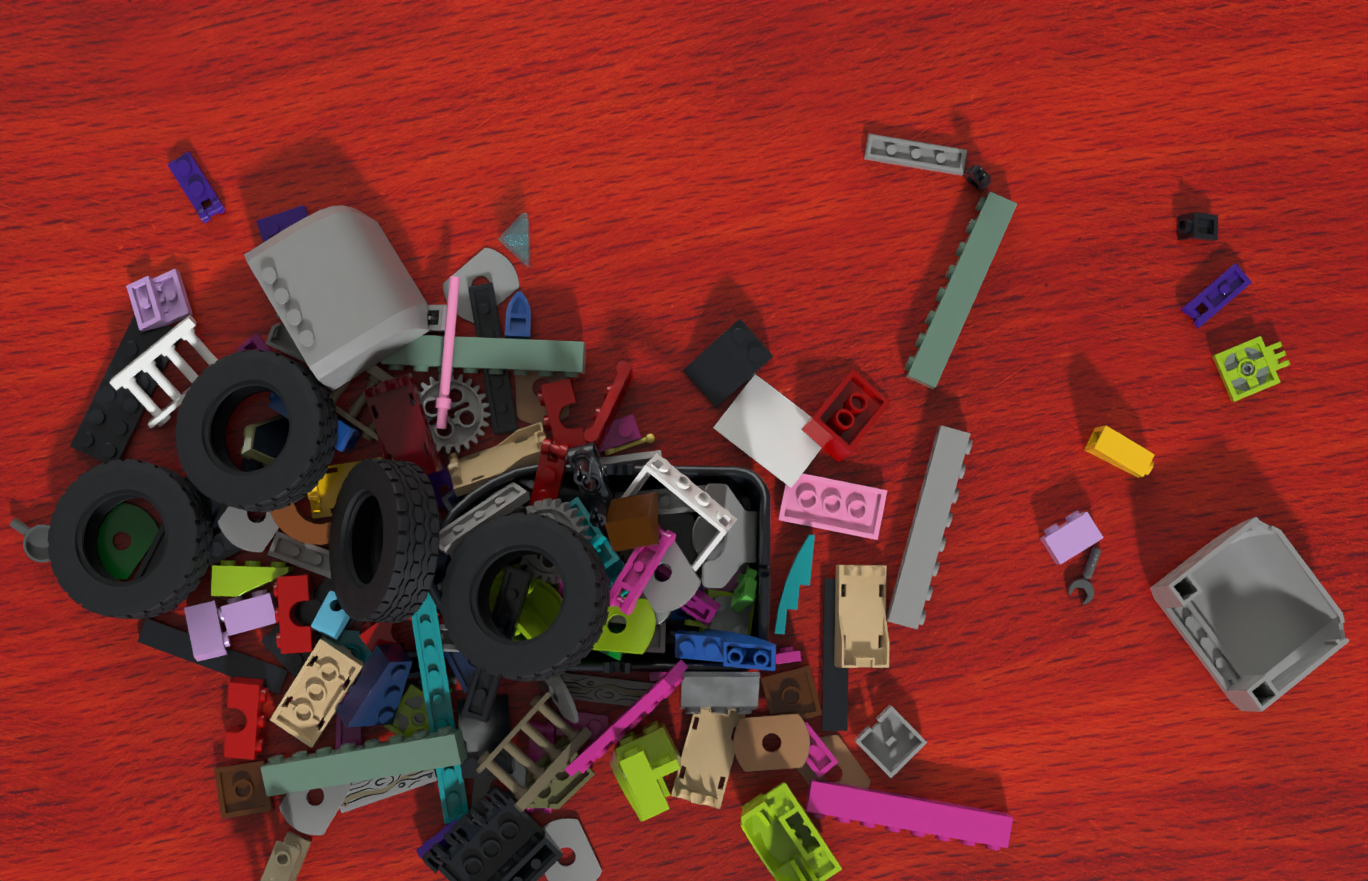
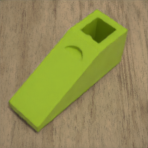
M220 560V565H212L211 596L237 597L245 595L277 580V577L292 573L293 567H286V562H271V566H261V561H245V566L236 565L235 560Z

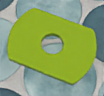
M638 598L635 609L630 615L621 612V608L617 606L608 607L607 612L609 614L606 625L603 626V632L598 642H595L593 645L594 648L592 650L644 654L650 646L656 631V616L648 599ZM621 615L626 620V627L621 633H612L608 627L609 621L613 616Z

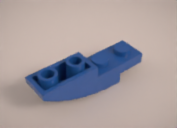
M705 628L703 632L677 630L675 633V658L723 662V666L775 671L776 644L745 634Z

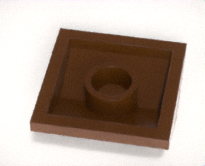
M656 492L611 500L605 527L613 551L659 545L658 500Z

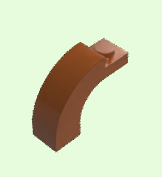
M297 502L291 503L290 506L280 510L270 511L278 527L293 539L307 544L321 545L329 543L332 520L315 521L306 517L299 509Z

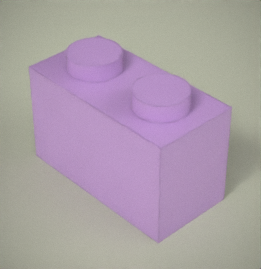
M1077 510L1065 517L1067 522L1060 526L1054 524L1044 530L1046 535L1040 539L1056 564L1061 565L1103 539L1102 534L1088 512L1079 513Z
M264 589L251 593L252 598L243 600L242 596L228 599V605L221 606L228 636L276 623L275 608L278 607V602L274 592L267 593V590Z
M215 601L185 607L184 611L193 655L196 661L228 655L226 647L231 645L227 631L223 632L221 623L224 622L221 607L218 608Z

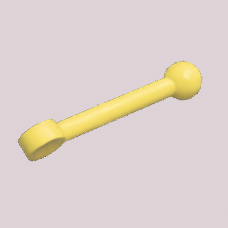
M651 433L647 434L645 438L605 450V455L607 456L646 442L653 443L655 436Z

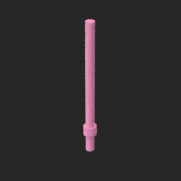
M450 276L440 390L435 408H438L436 428L446 429L448 409H451L449 393L460 277Z

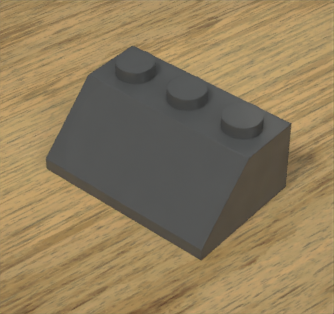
M684 672L682 674L685 679L679 684L680 710H685L686 714H700L701 710H711V714H726V710H736L737 714H751L752 710H756L758 707L760 672Z

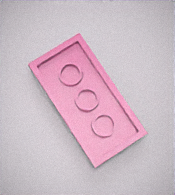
M802 473L792 488L785 484L778 520L878 540L887 490Z

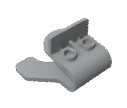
M708 484L705 492L738 519L702 565L703 586L706 588H723L743 563H757L758 512L744 510L726 484ZM698 514L692 530V542L697 552V557L718 532V529L700 514Z

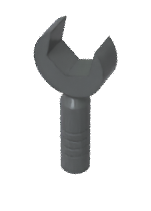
M1092 547L1084 567L1083 578L1072 581L1067 588L1068 596L1072 594L1075 588H1083L1086 594L1081 603L1083 605L1089 603L1094 596V588L1088 580L1092 577L1102 550Z

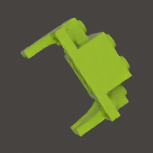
M657 720L643 726V731L636 735L634 731L625 734L619 740L617 746L614 747L609 761L622 791L640 821H645L670 809L665 797L671 794L663 777L681 769V755L678 748L675 747L665 723L658 724Z
M785 781L766 794L761 793L741 806L742 813L739 824L776 881H825L842 870L824 838Z

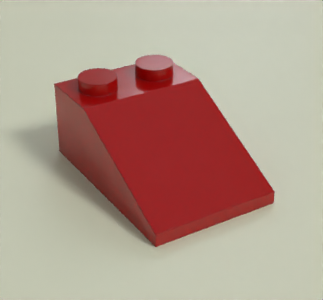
M852 369L814 412L801 430L837 462H840L852 452L889 405L890 401Z

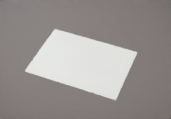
M756 374L713 427L791 488L821 449L815 441L801 430L811 416Z

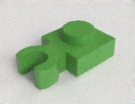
M749 566L746 568L745 575L741 573L738 575L737 582L739 584L733 591L731 609L738 613L745 607L751 606L757 597V593H755L757 571Z

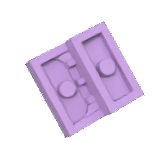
M176 269L155 278L146 276L126 286L140 331L163 327L181 321L189 315L193 316L180 271Z

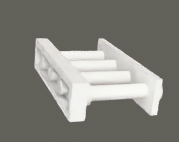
M191 315L182 320L116 374L109 382L115 390H118L121 386L124 389L128 388L152 414L153 418L148 423L150 428L156 424L159 427L165 424L171 418L169 414L182 404L186 392L191 388L189 387L180 394L155 366L156 362L154 359L160 354L164 357L167 355L191 383L195 381L198 375L175 350L176 346L174 343L180 338L187 340L209 365L216 363L215 361L218 360L194 333L195 329L193 327L196 326L197 322ZM141 370L144 373L148 372L173 400L164 409L161 410L135 382L136 378L134 376Z

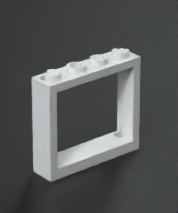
M656 453L645 464L621 498L635 496L649 476L652 475L716 527L718 532L691 565L696 572L738 519L713 500L708 493L702 491L691 482L687 476L680 473L666 459ZM662 563L664 566L672 570L670 565H668L667 563Z

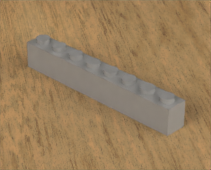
M942 425L937 428L886 616V621L917 630L919 625L924 624L926 610H923L925 600L929 601L932 595L933 586H930L932 576L936 577L940 562L936 560L938 552H943L946 537H943L945 527L949 528L952 521L953 513L949 511L951 504L956 503L958 499L959 489L956 486L958 478L962 479L965 473L966 464L962 463L965 454L969 455L973 440L969 439L971 433Z

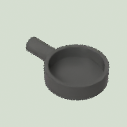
M14 518L10 526L25 536L23 548L26 555L36 562H50L48 554L49 542H47L50 525H36L30 528L19 519Z

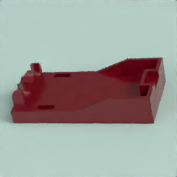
M412 373L363 389L379 438L382 459L392 460L390 455L392 454L393 460L415 463L426 475L443 470ZM410 393L413 394L416 405L412 404L413 400L410 398Z

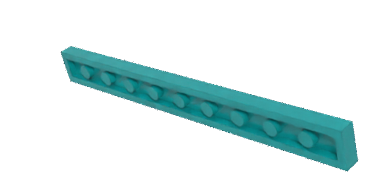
M428 593L420 609L411 618L430 733H434L441 727L452 726L453 729H456L437 606ZM461 764L436 768L444 824L451 823L455 819L459 821L466 813L469 814Z

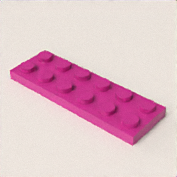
M680 660L591 741L564 770L571 777L578 771L583 774L597 758L599 759L609 750L612 744H616L629 729L634 728L643 719V716L649 714L663 698L666 699L685 679L682 674L688 666Z

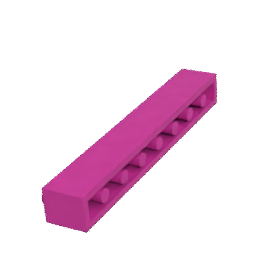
M812 778L810 779L805 809L807 812H810V816L824 819L825 815L835 816V820L838 822L850 823V819L860 821V825L875 828V824L884 825L885 830L900 832V829L910 830V834L925 837V833L935 835V839L950 841V838L960 839L961 844L975 846L976 842L983 843L985 848L1000 851L1001 847L1008 848L1013 817L1007 813Z

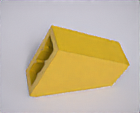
M1108 426L1095 428L1084 449L1086 452L1137 478L1144 477L1145 474L1148 475L1154 466L1152 459L1155 454Z

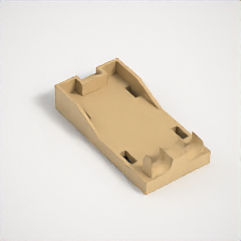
M542 422L518 429L495 447L459 459L456 453L450 454L448 456L450 461L448 468L456 496L468 494L488 480L514 468L538 464L542 442L545 438L548 439Z
M836 565L835 667L889 668V635L886 621V565ZM841 584H844V597H841Z
M321 637L270 718V721L312 748L327 729L336 713L335 708L339 703H342L349 692L348 688L351 684H354L365 663L362 662L363 660L360 661L351 653L352 650H349L344 645L339 646L333 643L330 638ZM318 656V659L312 665L310 661L313 657ZM348 677H350L349 680L351 682L349 683L348 687H345L344 684L347 681ZM292 696L293 699L288 705H286V702ZM324 718L325 723H324V725H323L322 728H321V727H319L318 725L320 724L321 720Z
M701 710L700 714H692L681 755V766L686 767L684 778L679 777L681 769L677 770L671 796L688 800L691 803L720 809L735 755L734 739H731L733 728L737 726L739 720L745 717L746 714H737L736 710H726V714H711V710ZM695 717L699 718L697 729L692 728ZM720 777H725L723 788H718Z

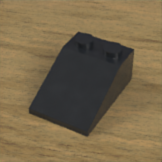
M740 318L683 371L716 408L772 360L774 356Z
M508 694L496 695L489 721L486 723L462 715L466 698L458 699V727L462 729L468 757L461 764L462 779L493 776L486 767L481 773H478L476 769L480 765L477 763V760L486 751L491 754L512 731ZM503 748L493 760L508 774H512L515 771L514 757Z

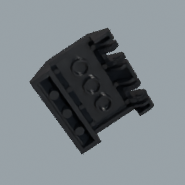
M494 785L487 792L489 797L484 795L480 799L484 807L488 809L485 813L473 806L469 810L471 815L466 813L450 829L452 833L447 831L443 835L447 843L451 845L448 849L441 844L435 843L432 846L434 851L429 849L421 857L434 873L439 870L449 881H537L563 856V852L548 832L526 810L520 812L514 806L517 801L509 793Z

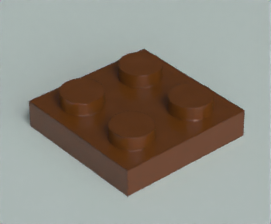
M810 665L760 677L770 715L798 713L802 720L822 715Z
M266 759L214 768L221 819L274 810L272 796L267 797L260 768L267 763Z

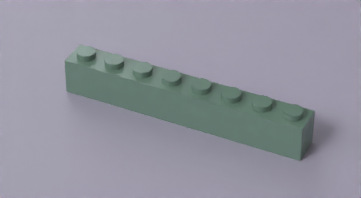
M989 192L986 197H980L975 210L979 211L975 220H970L965 230V233L969 234L966 242H960L955 256H958L955 266L952 264L949 266L945 278L948 279L945 289L940 287L934 300L938 302L935 311H929L924 323L928 327L924 334H919L914 347L918 348L914 357L909 356L904 367V370L908 371L905 376L906 378L931 389L936 388L1017 203L993 192Z
M422 335L383 359L381 364L387 365L388 370L403 371L404 366L413 367V371L428 372L429 367L438 368V372H441L444 336ZM455 336L451 373H453V368L463 369V373L478 374V369H486L488 374L503 375V370L513 371V375L528 376L529 371L538 372L540 377H553L554 373H563L565 378H578L579 374H585L587 344L578 341Z
M445 726L437 729V732L428 733V730L417 731L411 737L404 738L403 734L389 737L387 741L380 742L379 738L365 741L364 745L356 746L352 742L340 746V749L332 750L331 747H323L317 749L316 753L308 754L307 751L293 753L292 757L284 758L283 755H276L268 758V762L260 768L266 795L269 797L460 765L468 757L462 729H453L452 726Z

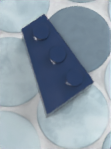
M401 644L377 645L361 668L362 674L356 684L350 685L348 696L343 703H339L335 708L346 727L393 724L413 662Z

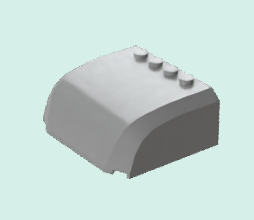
M341 205L321 209L244 254L248 265L316 378L331 391L339 388L429 331L427 320L428 304L378 222L355 208Z
M1257 517L1246 520L1225 531L1150 588L1155 601L1227 698L1241 711L1252 712L1264 711L1349 642L1343 627V623H1345L1343 612L1283 532L1274 526H1269L1258 520L1259 518Z

